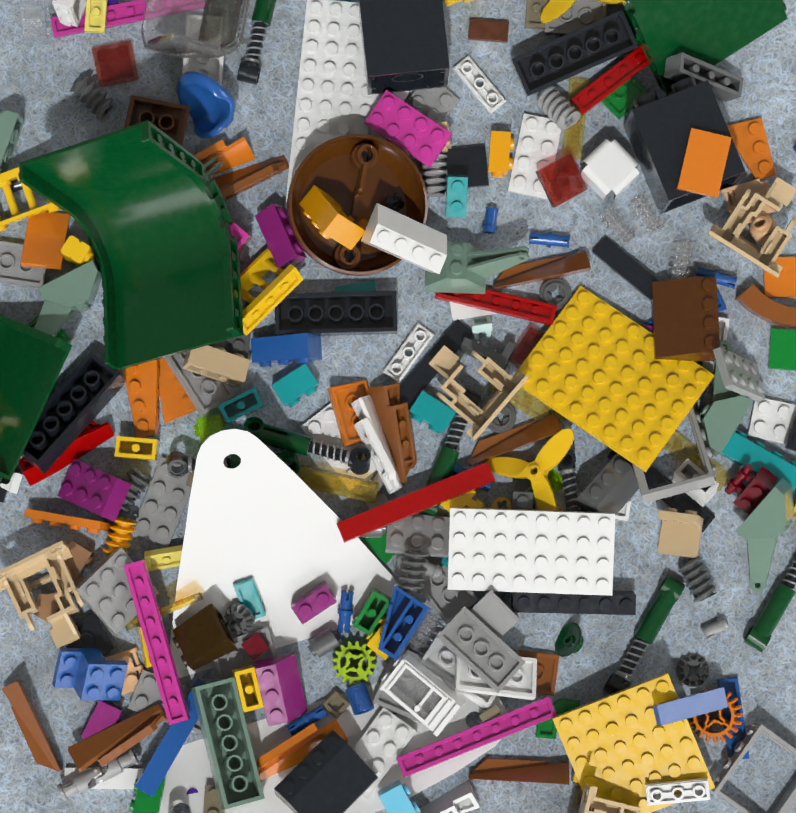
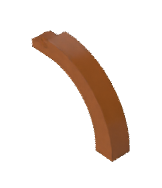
M754 284L736 298L746 310L764 321L779 326L796 327V308L781 305L769 299Z

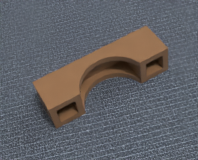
M71 540L68 547L73 557L65 561L78 586L84 579L83 571L85 568L89 569L95 558L92 557L94 554L92 551ZM58 592L39 594L35 600L39 611L34 613V615L48 622L46 617L61 611L54 597Z

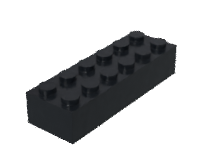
M620 10L511 59V63L524 93L528 97L639 46L624 11Z
M396 291L288 294L275 307V335L311 333L318 336L397 334Z
M90 352L48 398L22 457L45 474L125 385L121 375Z

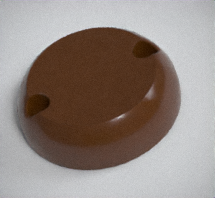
M349 134L324 142L302 160L290 183L287 212L294 237L309 257L321 266L337 273L352 276L376 274L398 264L402 259L362 242L361 237L352 248L353 259L349 261L350 249L332 238H324L319 233L320 229L316 228L311 223L312 220L303 214L304 209L299 203L314 185L328 193L343 208L344 214L347 217L350 215L354 219L353 223L366 230L376 203L383 206L386 205L385 198L388 195L393 197L395 193L401 194V200L405 202L404 207L399 209V213L419 223L426 224L428 197L418 168L400 148L379 137ZM369 152L371 158L369 161L366 162L367 153Z

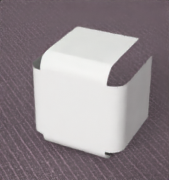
M605 139L581 163L582 165L585 162L587 166L582 170L580 177L603 200L611 190L616 194V199L639 175L637 170L639 163L616 139L612 142Z

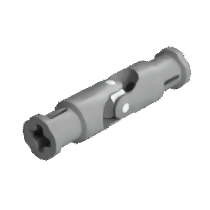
M131 747L128 749V752L116 757L102 767L98 764L74 776L72 780L64 784H58L57 788L63 800L67 801L68 797L78 792L83 793L97 784L124 772V769L134 764L138 765L139 760ZM108 768L107 772L104 774L102 772V769Z

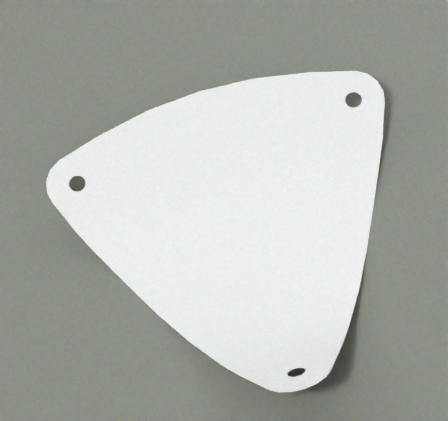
M239 429L221 430L209 436L200 446L196 458L177 580L172 630L211 603L221 612L224 618L226 609L232 604L239 603L233 583L253 577L266 616L255 619L252 631L268 627L276 649L315 637L328 628H331L332 631L337 630L339 620L337 610L340 608L341 590H346L347 595L348 591L354 592L352 610L354 611L350 621V625H352V620L373 587L392 598L394 585L398 587L400 584L359 538L346 543L343 542L336 523L342 520L256 436L248 431ZM229 454H237L241 458V463L236 468H227L223 464L224 458ZM325 581L336 597L337 602L302 625L291 609V603ZM236 618L235 620L242 622L244 618ZM227 625L232 638L240 636L236 631L231 632L232 628L230 625ZM171 630L170 649L179 678L216 667L214 661L194 671L189 666L185 667L180 657L183 653L180 648L177 649L172 639L175 635ZM381 682L367 686L372 703ZM454 690L466 702L459 708L452 720L437 737L424 724L403 715L395 714L396 717L417 731L400 756L469 729L470 727L467 726L465 720L466 716L470 712L482 713L485 710ZM341 694L349 702L347 694ZM496 696L490 707L494 704L497 705L500 709V714L494 718L506 714L504 705L500 698ZM325 700L306 705L307 712L305 714L320 704L322 705ZM373 703V710L360 715H353L352 708L349 706L338 719L333 717L323 707L328 716L314 724L319 730L336 719L348 738L347 743L353 749L383 707ZM301 715L290 722L269 727L266 718L247 724L256 762H258L257 759L292 737L286 725L300 718ZM204 739L185 744L180 749L164 777L166 781L159 813H168L178 803L187 804L190 808V813H203L205 785H215ZM500 740L406 778L403 777L399 764L396 761L371 797L367 799L361 795L344 813H375L385 809L377 791L397 780L402 785L406 783L411 792V795L408 796L410 798L459 771L495 747ZM297 765L261 780L265 799L225 809V813H294L275 795L274 788ZM195 788L198 790V793L187 794V791Z

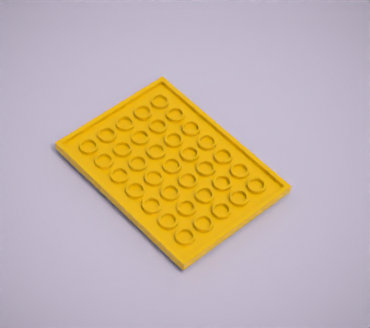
M582 286L578 288L555 319L553 325L549 327L514 374L515 376L518 371H521L529 377L521 387L522 389L644 472H647L715 376L694 361L654 359L653 334Z

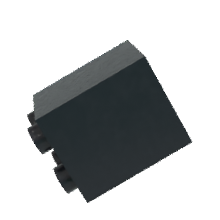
M358 0L368 95L383 94L386 90L393 93L447 87L450 67L442 0Z
M694 77L685 78L671 85L672 91L666 97L658 99L655 91L649 92L634 99L633 103L635 106L629 109L630 114L624 129L659 214L706 197L677 189L690 129L694 128L731 137L708 80L696 84ZM731 139L720 190L734 186L745 172L733 139Z

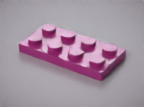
M387 90L364 122L366 126L429 168H431L453 136L452 133Z

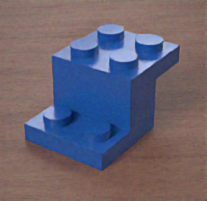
M59 648L52 685L54 688H74L80 700L120 701L128 664L126 661L105 660L99 648Z

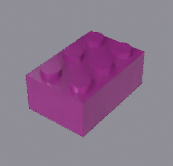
M74 459L57 496L115 522L132 484Z

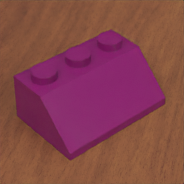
M295 653L255 661V670L268 727L290 722L307 712Z

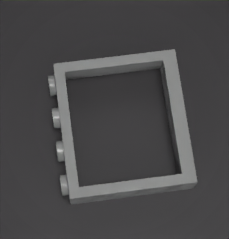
M693 408L682 422L688 420L690 422L706 475L649 490L643 470L632 463L643 504L715 485L714 477H717L715 465H710L709 459L712 458L710 448L704 445L703 441H706L704 429H699L698 423H701L698 412H694Z
M758 722L748 727L746 730L747 735L743 741H739L736 744L734 754L731 758H727L724 761L722 771L712 779L715 788L711 789V791L742 813L753 812L726 794L721 788L760 732L796 758L795 748ZM796 777L771 813H788L795 804Z

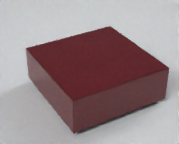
M258 631L241 643L253 661L270 648Z

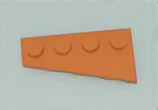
M159 359L160 377H158V387L164 424L197 411L165 359Z
M159 359L123 369L137 438L158 434Z
M26 508L24 517L31 518L30 522L43 524V520L50 521L49 525L61 527L63 523L68 524L69 529L80 530L81 527H85L87 532L99 534V530L113 532L109 526L115 525Z

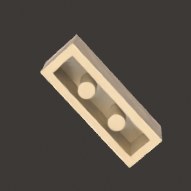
M207 345L186 351L182 369L239 388L245 382L250 360L241 354L228 353L221 347Z

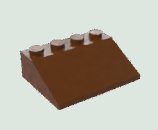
M131 95L124 128L148 120L182 146L190 106Z
M695 276L652 282L654 359L714 362L716 359L713 350L720 347L717 278Z

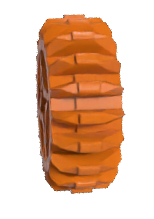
M732 692L726 694L727 704L731 711V721H728V718L724 716V709L718 711L720 718H716L711 722L712 714L710 712L706 713L707 720L704 726L700 721L699 715L693 717L694 720L689 721L690 725L694 723L696 725L692 729L693 732H696L698 729L701 731L698 734L699 738L706 734V742H709L712 736L713 742L717 743L718 736H720L721 741L725 742V734L729 738L733 737L730 730L736 733L739 731L734 725L742 724V721L737 720V717H742L743 713L736 712L742 706H735L733 704L737 702V697L732 700L729 699ZM714 723L727 727L722 731L709 730Z

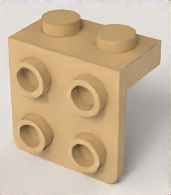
M665 508V511L659 510L657 518L662 521L658 552L666 555L697 558L704 519L697 515L696 511L685 510V513H678L677 509Z

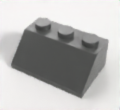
M616 454L573 502L584 512L615 513L616 516L639 489L633 468Z

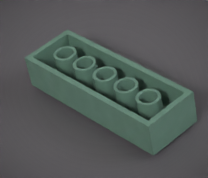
M235 677L191 688L220 808L225 810L265 799Z

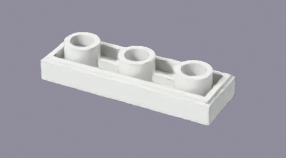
M469 56L453 67V70L490 114L506 103L504 97ZM477 82H482V83H483V86H482V87H478V86L476 85V83H477Z
M418 323L386 366L383 373L397 383H400L431 341L434 334ZM411 350L413 354L408 357L405 355V351Z
M708 777L645 784L648 806L710 800ZM675 790L681 791L679 795H676L674 792Z

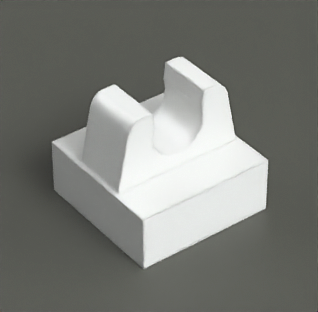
M14 472L8 484L0 483V487L8 492L17 494L23 475Z

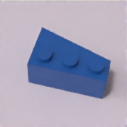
M311 333L252 338V363L259 364V367H271V363L290 365V362L302 364L309 363V361L322 360L321 336Z
M394 585L378 649L397 661L431 608Z

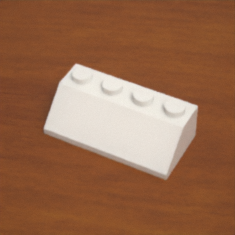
M376 203L361 241L428 272L440 274L447 257V235Z

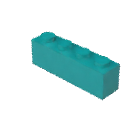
M738 430L736 433L734 432L720 455L742 467L747 463L753 466L751 472L754 474L761 466H764L778 477L775 485L783 477L792 485L793 492L796 487V463L791 460L788 463L776 451L772 450V452L765 450V445L756 440L751 442L746 439L748 436Z

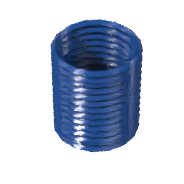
M366 683L357 684L345 690L354 713L353 715H360L374 709Z

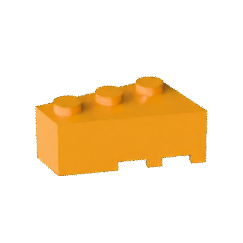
M315 185L299 203L304 209L303 214L312 220L311 223L316 228L320 229L319 233L324 238H332L352 250L365 232L362 227L353 223L354 219L350 215L347 217L344 214L343 208L328 193Z

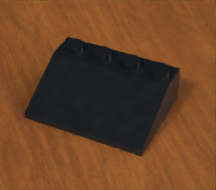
M332 730L274 788L275 795L294 813H344L378 777L349 744Z

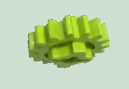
M348 641V647L340 645L342 651L336 650L335 653L338 655V658L332 659V661L337 662V665L332 667L334 670L338 669L339 671L336 677L342 675V682L344 683L348 679L350 680V685L355 680L358 684H361L362 678L367 682L368 677L366 675H373L374 673L370 669L376 667L372 663L376 656H370L373 650H366L365 643L362 647L359 646V641H356L355 645ZM358 649L362 651V653L356 655L352 654L350 650ZM342 655H344L346 658V665H344L341 668V657ZM363 657L358 662V668L353 666L346 669L351 663L350 658L355 660ZM367 658L368 667L365 671L362 667L363 661ZM349 671H354L359 676L352 677L347 675L346 673H348Z

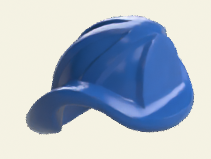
M190 71L180 76L176 85L177 96L180 105L190 106L189 114L194 123L195 134L199 138L208 139L219 134L222 129L229 127L233 121L235 103L230 93L214 79L201 72Z

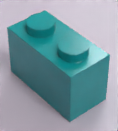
M447 174L446 217L466 218L467 175Z
M303 364L271 386L285 407L289 405L291 408L300 402L299 398L306 394L308 397L317 391L316 387L319 384L307 365Z
M255 387L218 405L227 424H230L264 407Z
M423 390L409 411L412 414L411 418L420 424L422 421L429 424L428 429L436 434H439V432L444 434L457 413Z

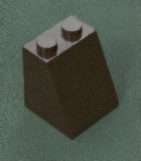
M212 603L172 630L175 635L172 638L177 649L180 648L183 653L180 656L185 667L189 666L193 671L237 649L221 612Z

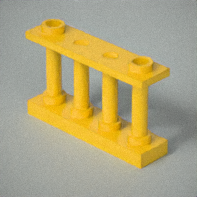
M19 167L0 174V188L3 189L12 215L11 218L3 221L0 216V232L7 230L6 226L45 211L52 213L60 210L59 207L48 200V204L37 207L32 189L21 183L30 211L22 214L19 213L10 187L12 185L11 181L16 179L20 181L18 176Z
M269 249L264 250L240 274L241 298L249 303L242 311L243 334L246 336L304 280L292 264L285 270L278 268ZM269 270L278 275L270 284L262 279ZM255 284L264 289L256 298L248 293Z

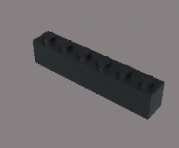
M612 590V596L511 592V610L516 613L636 615V594L633 591Z

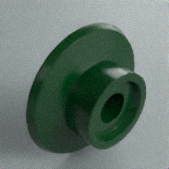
M570 622L562 627L555 642L557 655L566 657L577 653L582 648L584 639L577 623Z

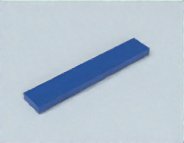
M197 678L193 687L207 683ZM190 690L185 699L191 719L169 726L134 786L151 797L154 796L198 720L192 690Z

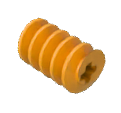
M119 516L115 520L116 525L109 526L114 533H107V536L112 539L111 541L104 542L109 548L102 549L108 557L118 547H121L128 555L126 548L131 545L128 540L133 539L131 532H135L136 528L133 525L137 524L136 520Z

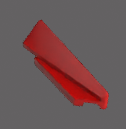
M92 420L45 474L24 458L19 460L21 470L29 485L32 486L71 464L74 459L77 460L114 436V432L109 422L101 425Z

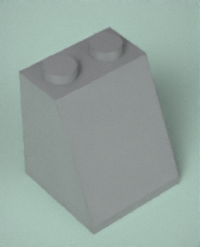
M492 590L488 591L469 610L499 638L520 620Z

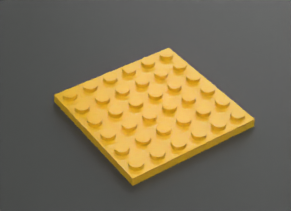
M668 672L552 717L582 791H584L585 784L598 787L597 797L641 808L640 812L624 809V812L651 813L675 804L648 806L646 783L708 777L709 790L715 788L688 720L684 719L657 726L653 705L678 699ZM675 790L674 793H675L676 795H679V794L681 793V791H680V790Z

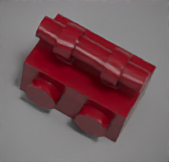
M749 463L737 471L736 477L731 478L725 488V492L729 495L733 491L739 493L733 503L748 515L769 494L778 480V477L764 466H761L754 474L751 472L753 466ZM743 480L748 481L746 485L742 484L741 482Z

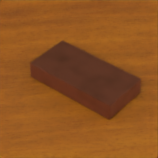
M469 19L468 40L508 43L509 22Z

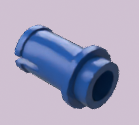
M486 208L484 225L481 226L484 233L494 234L495 230H497L498 209Z

